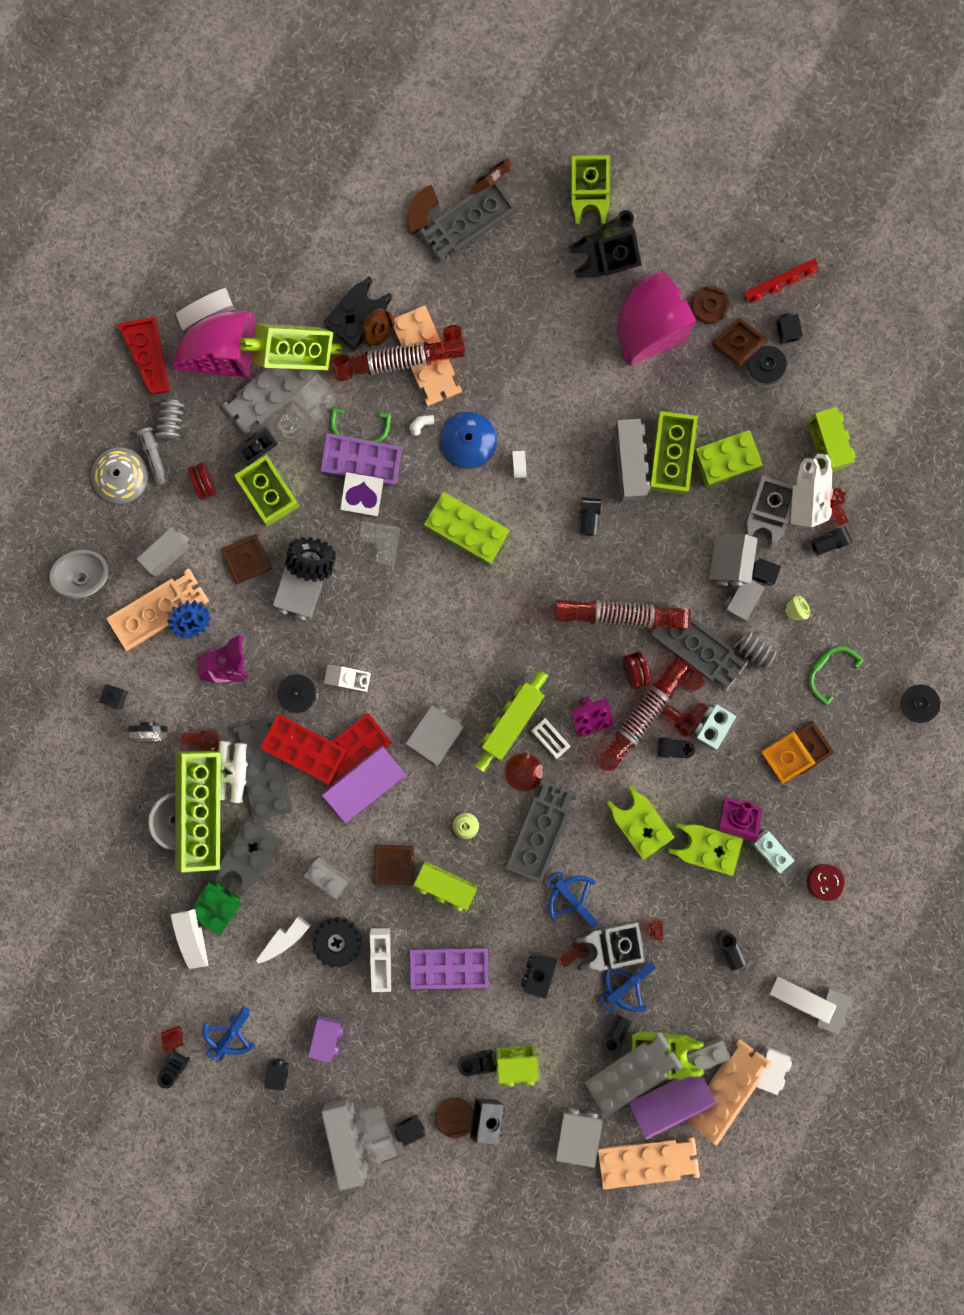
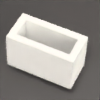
M765 1046L762 1056L769 1060L771 1065L767 1069L764 1067L758 1076L761 1080L756 1087L778 1095L779 1090L782 1091L785 1084V1073L789 1072L791 1068V1057L788 1054Z

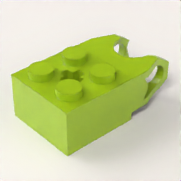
M610 155L572 156V211L575 216V225L580 226V220L585 211L595 210L600 215L601 226L606 225V217L610 209Z
M630 785L628 786L632 796L630 808L620 810L611 800L606 803L611 809L614 822L639 857L645 860L675 837L648 799ZM644 828L651 829L649 837H643Z
M675 824V827L687 833L689 843L683 849L669 848L668 853L677 855L687 863L733 876L743 838L696 824ZM718 846H720L722 852L716 856L717 853L714 852V849H718Z
M639 1031L633 1034L632 1051L645 1042L648 1044L656 1040L654 1036L659 1032ZM662 1033L670 1046L666 1050L667 1054L669 1055L674 1052L683 1066L678 1071L675 1068L668 1071V1077L665 1079H683L690 1076L703 1075V1069L692 1065L687 1059V1051L700 1049L703 1047V1042L694 1040L687 1035Z

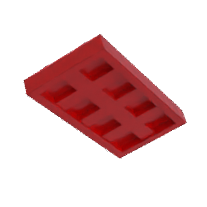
M369 713L332 741L347 749V752L330 784H325L330 787L380 746L386 749L392 744Z
M280 714L277 715L260 747L262 750L327 784H330L347 752V749Z

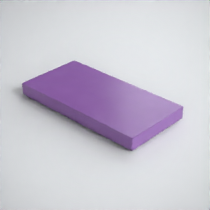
M380 746L321 794L341 819L347 823L405 777L406 774L386 749Z
M701 1075L675 1079L629 1102V1105L647 1140L717 1105Z

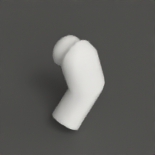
M434 415L416 417L409 427L411 435H420V429L424 425H434Z

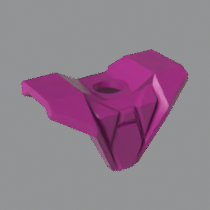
M237 635L231 638L226 646L218 650L213 648L197 658L199 680L213 683L242 682L246 680L248 673L242 667L244 661V654L242 653L243 636ZM221 658H226L225 662L220 664Z

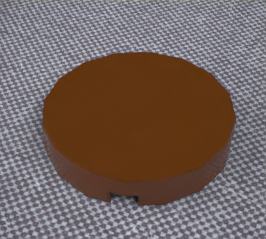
M707 286L696 292L692 300L694 316L705 324L720 322L729 311L730 302L725 295L726 293L715 286Z
M382 308L372 311L363 322L361 329L362 339L369 345L378 346L384 343L392 333L390 331L391 327H394L393 315Z
M449 1098L439 1105L436 1112V1124L443 1134L450 1138H460L471 1130L473 1109L467 1101L461 1098Z

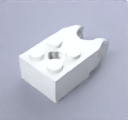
M817 454L814 459L805 458L801 463L797 485L793 486L791 524L814 527L829 520L832 513L830 501L833 496V489L831 488L832 466L828 455ZM819 458H823L826 462V466L823 469H820L817 463ZM807 462L811 463L809 472L805 469Z

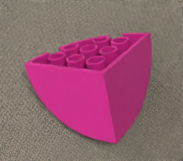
M657 271L641 280L629 292L621 307L618 319V334L623 348V359L625 362L628 361L630 366L685 343L696 322L686 300L681 301L680 290L664 272L660 273V271Z
M249 311L223 312L209 316L195 324L184 335L177 347L173 369L175 371L249 378L252 351H241L239 344L244 343L239 342L241 338L254 339L256 324L254 314Z

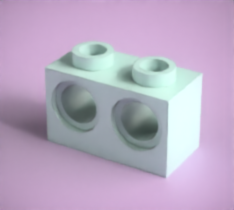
M716 704L713 707H708L704 714L706 717L703 724L699 723L694 731L697 740L714 750L718 749L736 718L734 714ZM717 712L723 716L721 723H717L714 720V715ZM707 729L713 731V738L711 740L706 739L704 736Z
M764 830L758 835L756 842H750L777 873L783 872L794 862L793 858L769 831Z

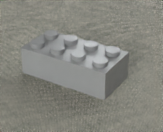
M641 419L618 420L614 433L621 503L644 501L648 493H650V482L646 481V474L649 472L648 462L644 461L645 455H647L646 443H643L645 425L641 424Z
M348 1097L327 1102L322 1110L340 1191L363 1185L365 1178H367L366 1172H368L367 1162L362 1160V1153H364L362 1141H358L359 1126L357 1121H353V1114H355L353 1102L349 1103Z

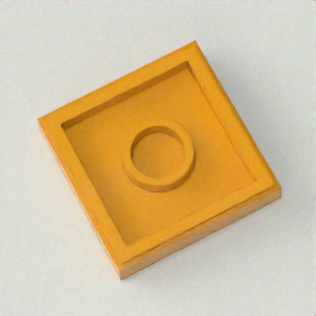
M794 731L761 751L782 784L815 764V761Z

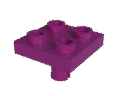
M585 696L587 702L585 703L584 698H581L579 700L581 707L570 711L578 738L588 736L593 732L601 729L604 730L614 725L607 698L592 703L591 698Z
M725 797L722 804L718 831L756 842L759 835L762 808L754 806L747 800L740 802Z

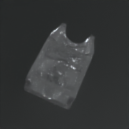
M317 373L290 400L292 405L278 421L277 428L281 431V434L287 440H292L301 435L313 422L317 423L323 417L322 413L327 408L331 409L336 404L337 396L334 389ZM293 425L290 430H285L287 426Z

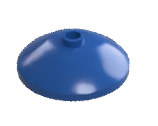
M459 413L450 418L444 425L440 436L441 449L445 457L452 464L461 468H476L485 464L494 454L497 445L496 431L491 422L478 413ZM471 435L472 439L468 441L465 439V436Z

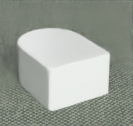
M525 450L512 451L514 478H526Z

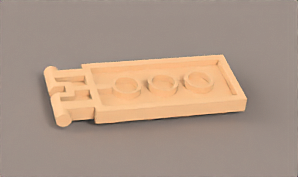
M426 306L394 318L393 328L403 347L405 345L409 346V344L413 346V343L417 345L418 342H424L426 345L428 366L425 367L422 363L420 346H418L421 359V367H419L417 350L414 345L417 368L414 366L412 348L410 346L413 362L411 370L420 390L423 388L428 397L425 399L426 405L430 406L442 401L440 393L444 392L447 398L461 393L460 385L456 386L452 378L455 373ZM406 347V354L409 363L408 349Z
M190 569L183 572L184 576L178 580L170 579L106 618L126 651L133 649L169 627L167 619H170L168 613H173L172 607L178 608L179 602L183 605L186 600L189 603L196 600L197 604L202 602L203 605L209 602L201 587L193 590L192 587L197 585L198 582Z
M741 1039L737 1041L736 1046L738 1048L732 1057L730 1056L731 1059L723 1062L708 1085L717 1105L685 1120L715 1145L719 1143L761 1079L758 1076L764 1067L767 1069L771 1065V1062L758 1052L751 1057L754 1049Z
M689 1136L687 1141L676 1142L674 1138L598 1148L603 1189L681 1180V1175L692 1174L693 1178L699 1177L697 1158L690 1159V1156L697 1154L695 1137Z

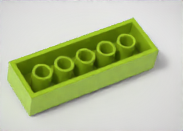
M214 750L176 752L175 869L180 872L220 870V752Z

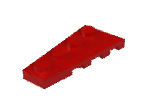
M813 258L744 292L747 302H758L769 293L774 294L783 287L793 285L804 278L818 273V263Z
M156 317L119 323L118 326L150 393L155 395L170 392Z

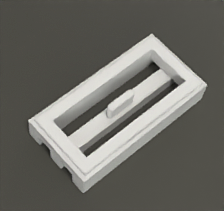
M546 718L531 730L556 759L571 747ZM546 724L547 727L555 734V736L564 744L565 747L563 749L543 728L542 725ZM538 729H540L543 732V734L551 741V743L559 750L558 753H556L549 746V744L541 737V735L537 732Z

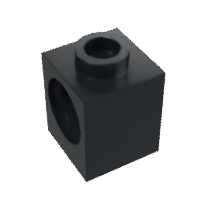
M792 313L781 315L776 322L780 343L799 341L803 336L799 315H792Z
M759 558L754 562L752 579L772 586L777 580L781 566Z
M105 684L99 703L116 709H123L129 691Z
M273 1059L268 1062L264 1089L284 1091L287 1083L289 1063H284L283 1059Z
M418 1114L398 1123L396 1131H394L398 1142L402 1141L404 1146L426 1136V1130Z

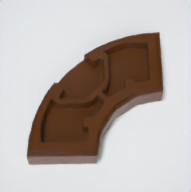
M506 158L491 167L487 175L480 176L472 186L474 194L490 187L500 176L509 172L512 166L510 158Z
M432 185L422 189L411 203L408 213V224L411 234L419 232L422 228H428V214L434 206L439 204Z

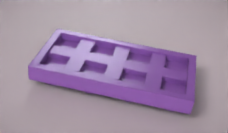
M327 433L321 471L345 476L347 471L384 478V483L396 485L402 446Z
M488 948L410 949L411 989L488 988Z

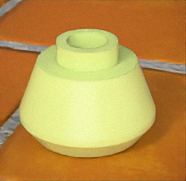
M794 596L786 605L785 612L790 619L795 621L808 619L810 609L803 597Z
M470 813L459 814L453 821V831L461 839H470L478 832V820Z

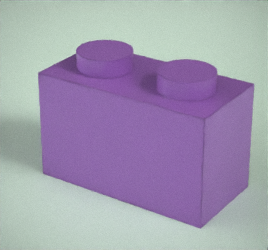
M322 1016L318 1017L308 1058L331 1063L333 1058H337L339 1046H336L337 1039L342 1038L344 1027H341L342 1021Z

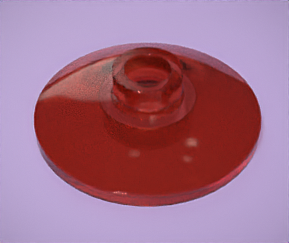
M520 753L508 761L505 768V777L509 785L514 789L530 791L540 784L543 778V767L535 756L528 753ZM524 768L528 770L526 776L521 775V770Z

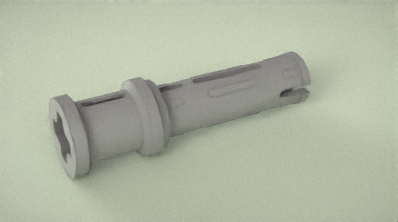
M152 427L141 429L136 434L142 442V451L148 457L156 485L168 484L169 482L157 450L159 445L155 442L152 433L154 430Z

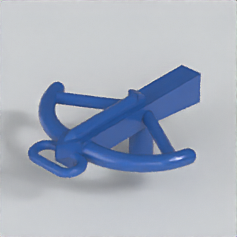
M556 872L547 880V885L550 888H556L552 892L548 904L551 919L555 920L556 914L577 910L592 928L595 927L598 922L583 906L590 883L594 885L596 881L587 876H573L563 881L565 877L562 872ZM558 874L561 875L562 878L560 880L555 879L556 884L552 886L550 881ZM576 881H586L581 900L579 901L567 886ZM562 892L574 907L554 911V901L557 895Z
M650 962L634 976L617 969L605 970L604 983L609 995L604 993L599 998L605 1009L612 1012L615 1010L616 1004L632 1012L648 1009L647 1005L642 1006L638 982L656 968L654 964ZM610 971L629 978L615 992L610 985ZM634 986L636 988L638 1007L627 1005L620 999L621 996ZM604 996L608 998L607 1003L611 1002L613 1004L611 1009L602 1000Z
M242 1006L237 1015H232L230 1026L208 1027L207 1022L203 1023V1037L207 1044L212 1047L206 1052L208 1057L221 1061L225 1058L224 1053L232 1055L243 1054L255 1047L254 1043L249 1045L239 1032L250 1016L249 1008ZM226 1030L218 1043L209 1037L207 1031ZM236 1034L245 1045L241 1049L227 1048ZM214 1051L215 1056L209 1054V1052Z

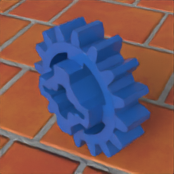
M186 600L184 605L179 602L178 608L172 607L173 613H168L170 619H167L171 632H174L176 637L179 635L182 639L186 636L192 639V635L199 637L200 631L205 632L204 626H209L208 621L211 618L202 602L197 604L196 600L192 603Z

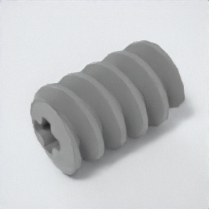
M161 398L163 403H160L159 407L163 410L158 412L161 418L157 419V422L161 425L156 426V430L159 432L155 433V437L173 440L175 437H180L179 434L175 433V430L181 429L176 423L182 422L177 415H183V412L178 410V408H182L185 405L174 399Z
M752 631L744 633L733 648L740 646L738 652L741 653L745 650L744 657L747 658L751 655L750 662L752 663L757 660L756 667L764 665L762 671L764 672L775 659L777 652L774 650L769 653L771 648L769 645L763 648L765 643L763 640L757 643L758 636L751 638Z

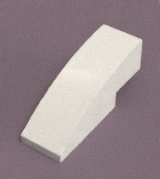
M223 288L191 303L177 312L176 316L182 331H185L209 316L232 311L234 307L226 288Z
M195 909L171 914L176 939L188 968L194 969L208 966L202 927L198 928Z
M298 916L288 931L281 927L256 962L262 963L287 950L304 935L311 924Z
M372 928L370 931L372 992H391L390 928Z
M777 977L770 995L826 1023L830 1022L837 1006L780 977Z

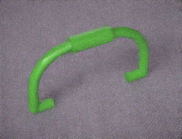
M333 408L331 413V430L333 434L340 435L336 429L335 419L336 413L343 414V409ZM380 413V418H386L384 432L379 438L369 441L381 442L387 436L391 421L390 414Z
M838 646L830 649L828 652L823 653L812 667L813 670L809 675L810 690L825 705H828L834 697L830 695L825 699L817 692L814 686V676L830 658L829 656L838 651L847 652L858 660L854 664V667L858 668L863 662V658L847 647Z

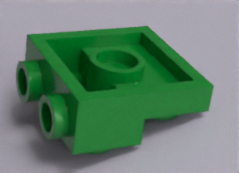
M211 881L200 894L191 910L195 909L197 921L220 936L243 903L240 902L241 898L232 892L229 894L224 891L225 887L217 881L213 883Z

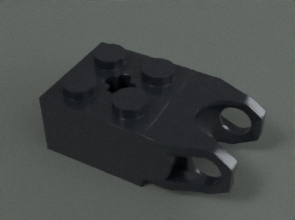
M630 223L586 235L576 243L568 246L571 253L588 254L587 261L574 270L576 278L608 276L642 265L636 232Z
M370 276L354 285L323 321L325 328L332 331L338 339L353 351L363 342L361 329L365 318L375 309L382 308L386 310L393 298L390 293L377 300L368 298L367 292L373 282ZM349 320H354L355 323H354V324H352V323H349V324H348V321H349Z

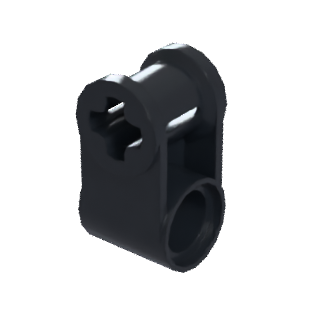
M659 737L657 757L690 758L695 754V746L690 741ZM685 744H687L688 748H691V752H687V755H684V751H681V747H685Z
M173 1048L157 1077L158 1085L164 1089L172 1087L191 1058L184 1057ZM164 1074L171 1075V1083H167L164 1081Z
M483 1050L461 1057L458 1061L460 1073L463 1076L469 1077L495 1071L496 1066H494L492 1059L493 1050ZM464 1062H471L472 1068L464 1070L462 1064Z

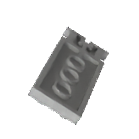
M267 368L238 391L236 399L231 403H223L221 407L231 419H234L237 415L240 417L235 421V424L246 436L251 432L249 429L256 422H259V424L264 422L318 379L319 376L312 369Z
M661 1032L654 1036L656 1040L651 1044L643 1043L584 1082L605 1117L667 1078L668 1071L673 1068L678 1071L683 1067L674 1052L669 1055L667 1054L666 1050L670 1046Z

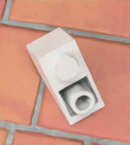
M327 665L324 684L367 692L371 673L341 666Z

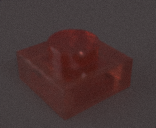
M653 919V924L649 926L650 936H654L655 941H664L663 922L661 919Z
M180 1026L161 1032L162 1048L165 1052L184 1045L183 1032Z

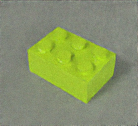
M838 407L815 413L807 421L817 454L829 456L832 473L846 469L855 462V452L853 448H850L848 442L850 440L849 433L844 429L843 414L838 410ZM819 458L823 469L826 466V462L823 458Z
M750 430L696 448L694 451V457L706 488L757 471L763 466Z
M267 455L234 475L268 527L300 507Z
M424 862L414 884L417 887L416 891L425 895L431 893L435 895V900L442 903L448 901L452 903L454 909L461 912L463 909L468 910L477 891V885L427 862Z
M535 1046L496 1048L499 1084L514 1086L515 1083L523 1082V1085H533L536 1081H539L538 1057Z

